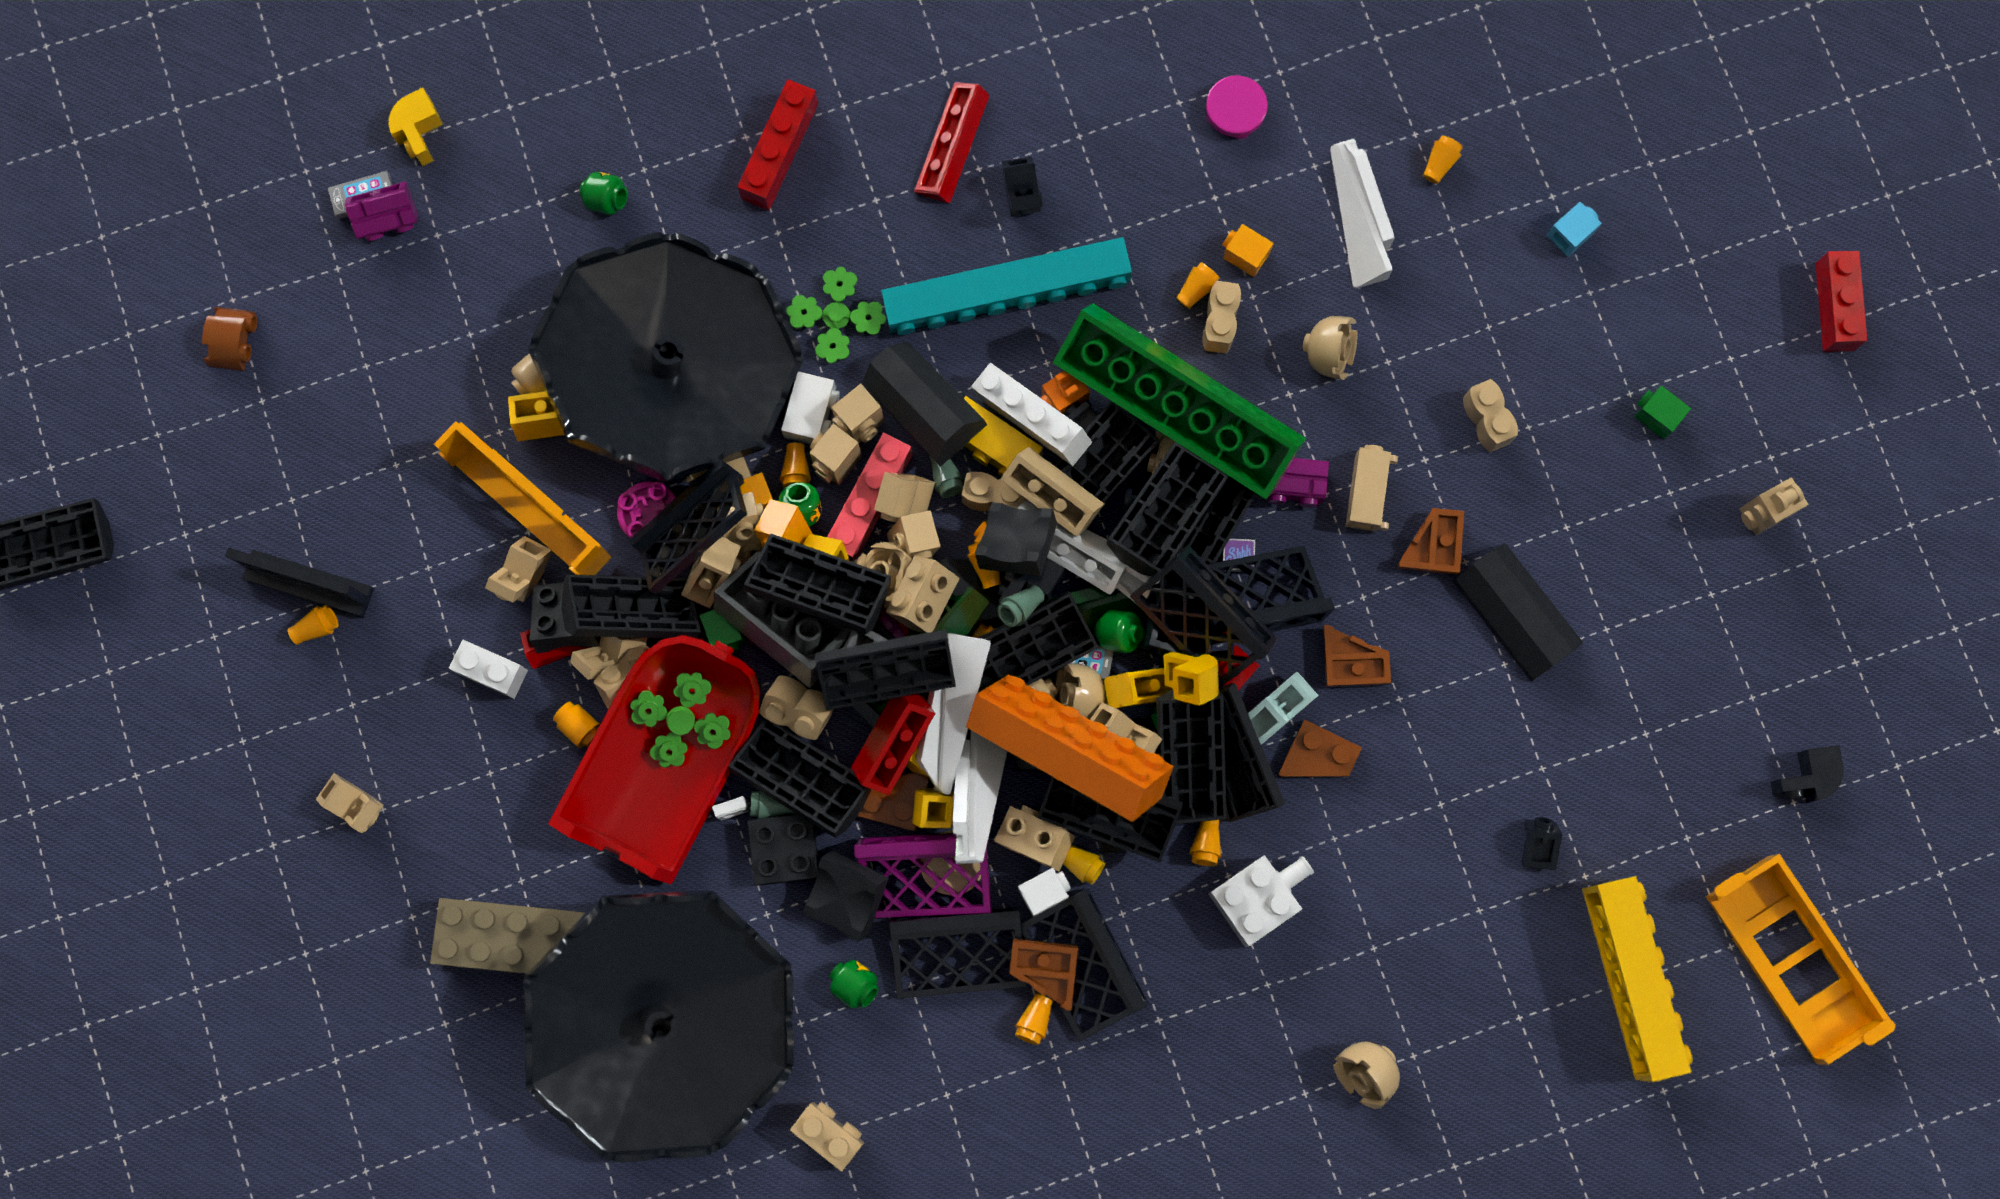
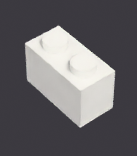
M798 371L781 429L784 438L811 444L818 434L822 433L824 435L832 423V421L828 420L830 409L838 402L840 394L839 391H836L834 380Z
M462 640L449 666V669L455 673L515 699L528 672L523 666L465 640Z
M1054 868L1018 886V890L1033 917L1068 899L1069 896L1066 892L1071 889L1063 872L1061 871L1056 874Z

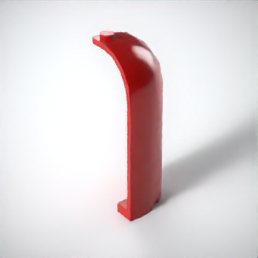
M680 635L663 639L646 650L626 675L548 824L571 839L600 851L606 849L620 856L618 860L634 867L652 879L672 885L731 773L728 767L729 764L746 744L759 713L760 687L755 672L744 661L732 655L733 648L718 640L713 646L703 640ZM693 672H700L702 679H706L711 683V691L706 695L705 703H695L689 709L694 713L695 722L698 719H705V715L710 712L714 713L716 717L719 715L726 716L730 723L728 727L731 733L730 738L723 740L721 747L712 749L707 743L700 744L698 742V734L693 727L687 734L680 735L681 742H685L688 746L687 752L684 753V763L680 766L670 764L668 767H662L659 764V760H654L651 757L650 749L655 745L657 736L663 735L666 737L671 732L666 724V718L657 721L653 727H648L645 723L636 724L631 718L633 710L630 707V703L632 700L638 699L642 691L648 690L654 696L660 695L663 697V706L666 707L668 714L671 709L683 706L680 702V697L674 695V688L678 686L676 682L678 675L681 673L691 675Z

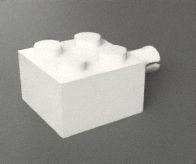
M1264 855L1208 893V895L1244 947H1249L1302 910L1292 895L1291 888L1309 875H1312L1314 871L1303 856L1281 872L1275 871Z

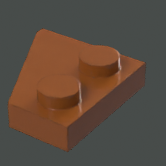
M1432 508L1398 562L1397 569L1458 575L1461 566L1464 511Z
M1323 625L1326 687L1391 684L1389 651L1376 645H1369L1364 640L1353 635L1349 636L1335 630L1333 626Z
M1304 719L1277 776L1281 778L1348 777L1362 747Z
M917 773L901 775L890 795L872 789L857 817L916 832L917 826L912 823L915 790L928 788L929 776Z
M1013 939L1009 974L1022 982L1030 984L1033 989L1055 1000L1064 1009L1071 1010L1078 946Z

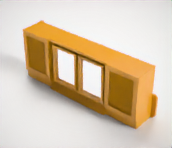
M455 421L434 443L440 450L438 454L452 467L456 465L570 566L569 569L575 575H596L612 558L596 540L566 514L563 516V510L497 451L492 450L462 422L458 423Z
M1780 854L1767 856L1744 872L1734 874L1717 885L1712 893L1705 896L1732 936V940L1816 1064L1829 1065L1861 1043L1873 1045L1895 1030V1023L1889 1018ZM1794 910L1813 940L1772 966L1753 936ZM1820 949L1839 977V980L1798 1005L1779 975Z

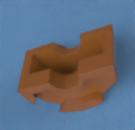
M215 306V315H208L206 317L203 328L202 344L208 345V356L204 358V362L208 367L244 371L246 362L250 361L252 348L250 344H247V338L250 333L256 331L258 322L255 315L256 312Z

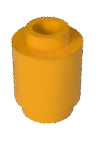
M571 701L565 703L553 717V721L557 723L556 728L578 748L583 746L589 747L601 725L579 704L574 705Z

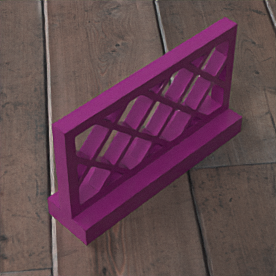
M957 834L860 838L854 845L855 858H858V863L867 867V861H879L888 869L884 876L887 877L892 873L905 884L896 896L885 888L883 895L891 902L884 909H878L875 918L991 913L992 903L987 846L984 860L980 863V870L973 877L951 858L956 856ZM928 858L925 863L919 860ZM933 858H942L952 866L942 878L927 866ZM910 859L919 867V870L910 880L895 868L901 860ZM887 860H896V861H895V862L893 863V865H892V864L889 863ZM954 869L969 881L959 893L945 882ZM922 871L937 883L927 895L912 883ZM980 875L982 884L976 880ZM971 885H974L983 893V904L971 905L962 895ZM939 886L954 897L948 906H939L930 898ZM908 887L922 899L917 907L908 908L898 899ZM957 901L962 904L953 906ZM926 902L930 907H922V906H923L924 903ZM893 904H895L898 908H890V907H891Z

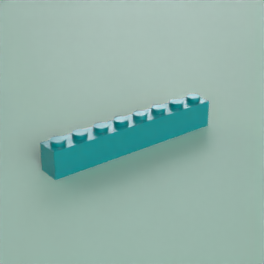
M1124 237L887 288L881 290L890 334L907 335L913 333L915 328L927 326L929 329L944 326L945 322L956 319L958 322H967L975 319L976 315L979 314L999 315L1004 313L1007 308L1018 306L1019 309H1026L1035 306L1036 302L1043 300L1058 302L1064 300L1066 295L1078 293L1080 296H1086L1095 293L1098 288L1107 286L1109 289H1118L1124 287L1127 284L1126 282L1131 281L1132 269Z

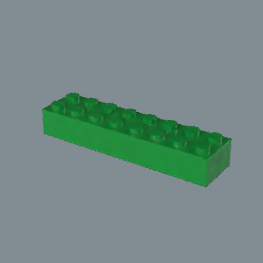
M1094 303L1081 310L1053 361V364L1264 499H1267L1274 492L1307 439Z

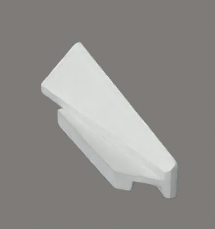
M1355 139L1334 144L1330 150L1353 287L1360 288L1389 278L1393 269L1385 249L1391 247L1395 237L1366 152L1363 149L1357 148Z
M1028 500L1018 507V509L1024 510L1039 509ZM1057 522L1047 557L1109 595L1117 588L1130 598V595L1151 578V576L1139 574L1119 561L1106 544V539L1087 529L1076 537ZM1147 590L1142 595L1148 600L1153 591Z
M947 633L956 687L929 692L927 702L936 714L919 742L916 761L920 768L926 771L934 784V791L950 795L968 731L966 724L976 694L978 693L991 643L985 639Z
M972 730L971 742L970 740H965L955 776L953 829L954 834H957L956 864L981 863L984 860L1007 756V750Z

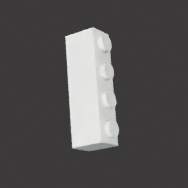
M992 363L985 368L971 386L982 402L1072 467L1092 443L1082 427Z

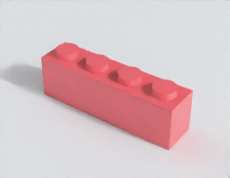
M884 432L827 536L828 538L843 540L850 561L858 559L881 516V512L874 510L884 473L903 474L913 456L910 445Z

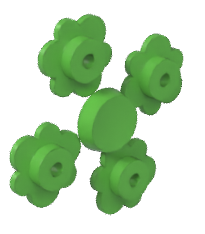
M838 267L835 271L829 270L823 275L825 282L823 291L827 295L831 294V298L835 301L827 305L823 312L819 306H816L817 301L814 297L806 299L803 295L795 296L792 300V305L788 306L786 310L788 316H790L792 327L797 329L803 326L808 329L812 328L815 324L814 321L821 319L823 316L824 323L831 329L827 331V334H820L818 336L819 344L815 348V353L819 358H826L830 364L835 363L837 359L845 360L849 356V349L847 347L850 342L849 338L844 335L842 336L839 330L844 328L849 320L856 324L857 332H867L870 335L878 334L881 329L880 325L886 322V316L882 313V305L879 302H871L869 305L867 302H860L858 309L853 310L851 314L848 307L840 303L846 296L854 295L855 288L853 286L857 283V276L853 272H846L844 267Z
M693 672L691 675L688 673L678 675L676 680L678 686L674 688V695L680 697V702L683 706L671 709L668 714L666 707L663 706V697L660 695L654 696L648 690L642 691L638 699H634L630 703V707L633 710L631 718L636 724L645 723L648 727H653L657 721L666 718V724L671 732L666 737L663 735L657 736L655 745L650 749L651 757L654 760H659V764L662 767H668L670 764L680 766L684 763V753L687 752L688 746L685 742H681L680 735L687 734L693 727L698 734V742L700 744L707 743L712 749L721 747L723 740L730 738L731 733L728 729L730 723L726 716L719 715L716 717L714 713L710 712L705 715V719H698L695 722L694 713L689 709L695 703H705L706 695L711 691V683L706 679H702L700 672Z

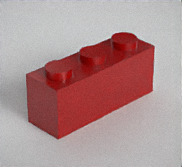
M1828 251L1815 263L1823 352L1855 351L1867 342L1859 251Z
M914 694L889 699L851 767L862 786L890 795L936 714L924 696Z

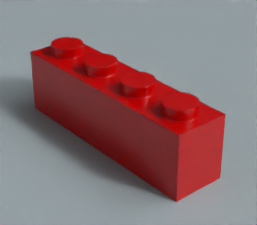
M787 79L738 184L741 200L770 211L817 109L818 99L816 90Z

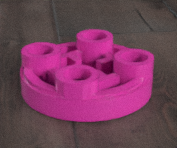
M1244 76L1223 78L1211 88L1207 96L1206 119L1218 132L1237 139L1247 138L1249 134L1261 126L1267 112L1266 95L1261 86L1250 78Z
M641 482L635 484L622 493L618 499L617 519L621 529L629 538L633 537L669 505L676 496L660 482Z

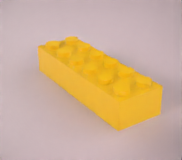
M1634 876L1582 888L1635 1080L1655 1082L1691 1073L1689 1064H1692V1055L1689 1047L1686 1044L1684 1045L1680 1031H1683V1023L1677 1011L1674 1012L1671 999L1674 998V992L1670 981L1665 979L1661 966L1665 964L1664 956L1660 947H1656L1652 934L1655 933V924L1651 915L1646 914L1643 903L1646 901V893L1642 883L1637 882V878Z

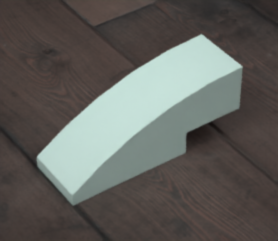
M1298 672L1288 678L1248 713L1261 745L1319 696Z

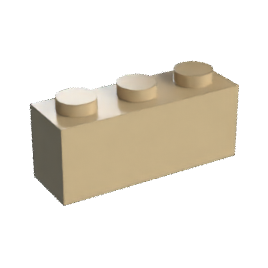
M1030 447L1016 455L1001 477L1003 482L1039 509H1053L1056 522L1076 537L1089 527L1104 505L1102 501Z

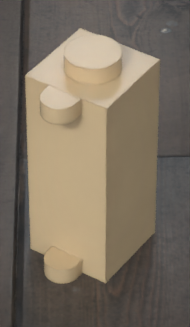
M1365 445L1364 448L1360 447L1355 454L1345 527L1375 532L1377 530L1387 531L1389 528V523L1382 522L1389 465L1397 464L1398 456L1391 455V452L1383 451L1381 446Z

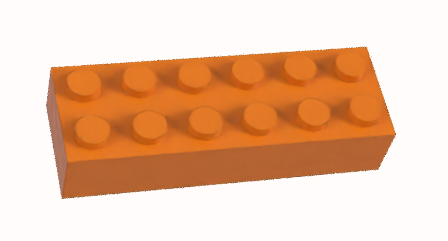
M1009 674L976 694L966 724V728L1132 822L1162 799L1174 767L1165 762L1158 754L1145 751L1136 746L1135 742L1131 739L1118 736L1109 731L1104 724L1091 721L1082 716L1075 708L1064 706L1052 699V696L1048 693L1037 691L1025 684L1021 678L1010 676Z

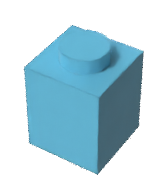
M1579 202L1553 225L1547 236L1569 257L1597 231L1602 223L1598 220V215L1592 208L1585 207Z

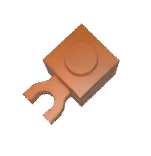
M1062 371L1042 385L1041 394L1043 396L1040 397L1056 410L1065 414L1073 404L1079 402L1081 405L1086 400H1089L1090 390L1086 384L1069 373Z

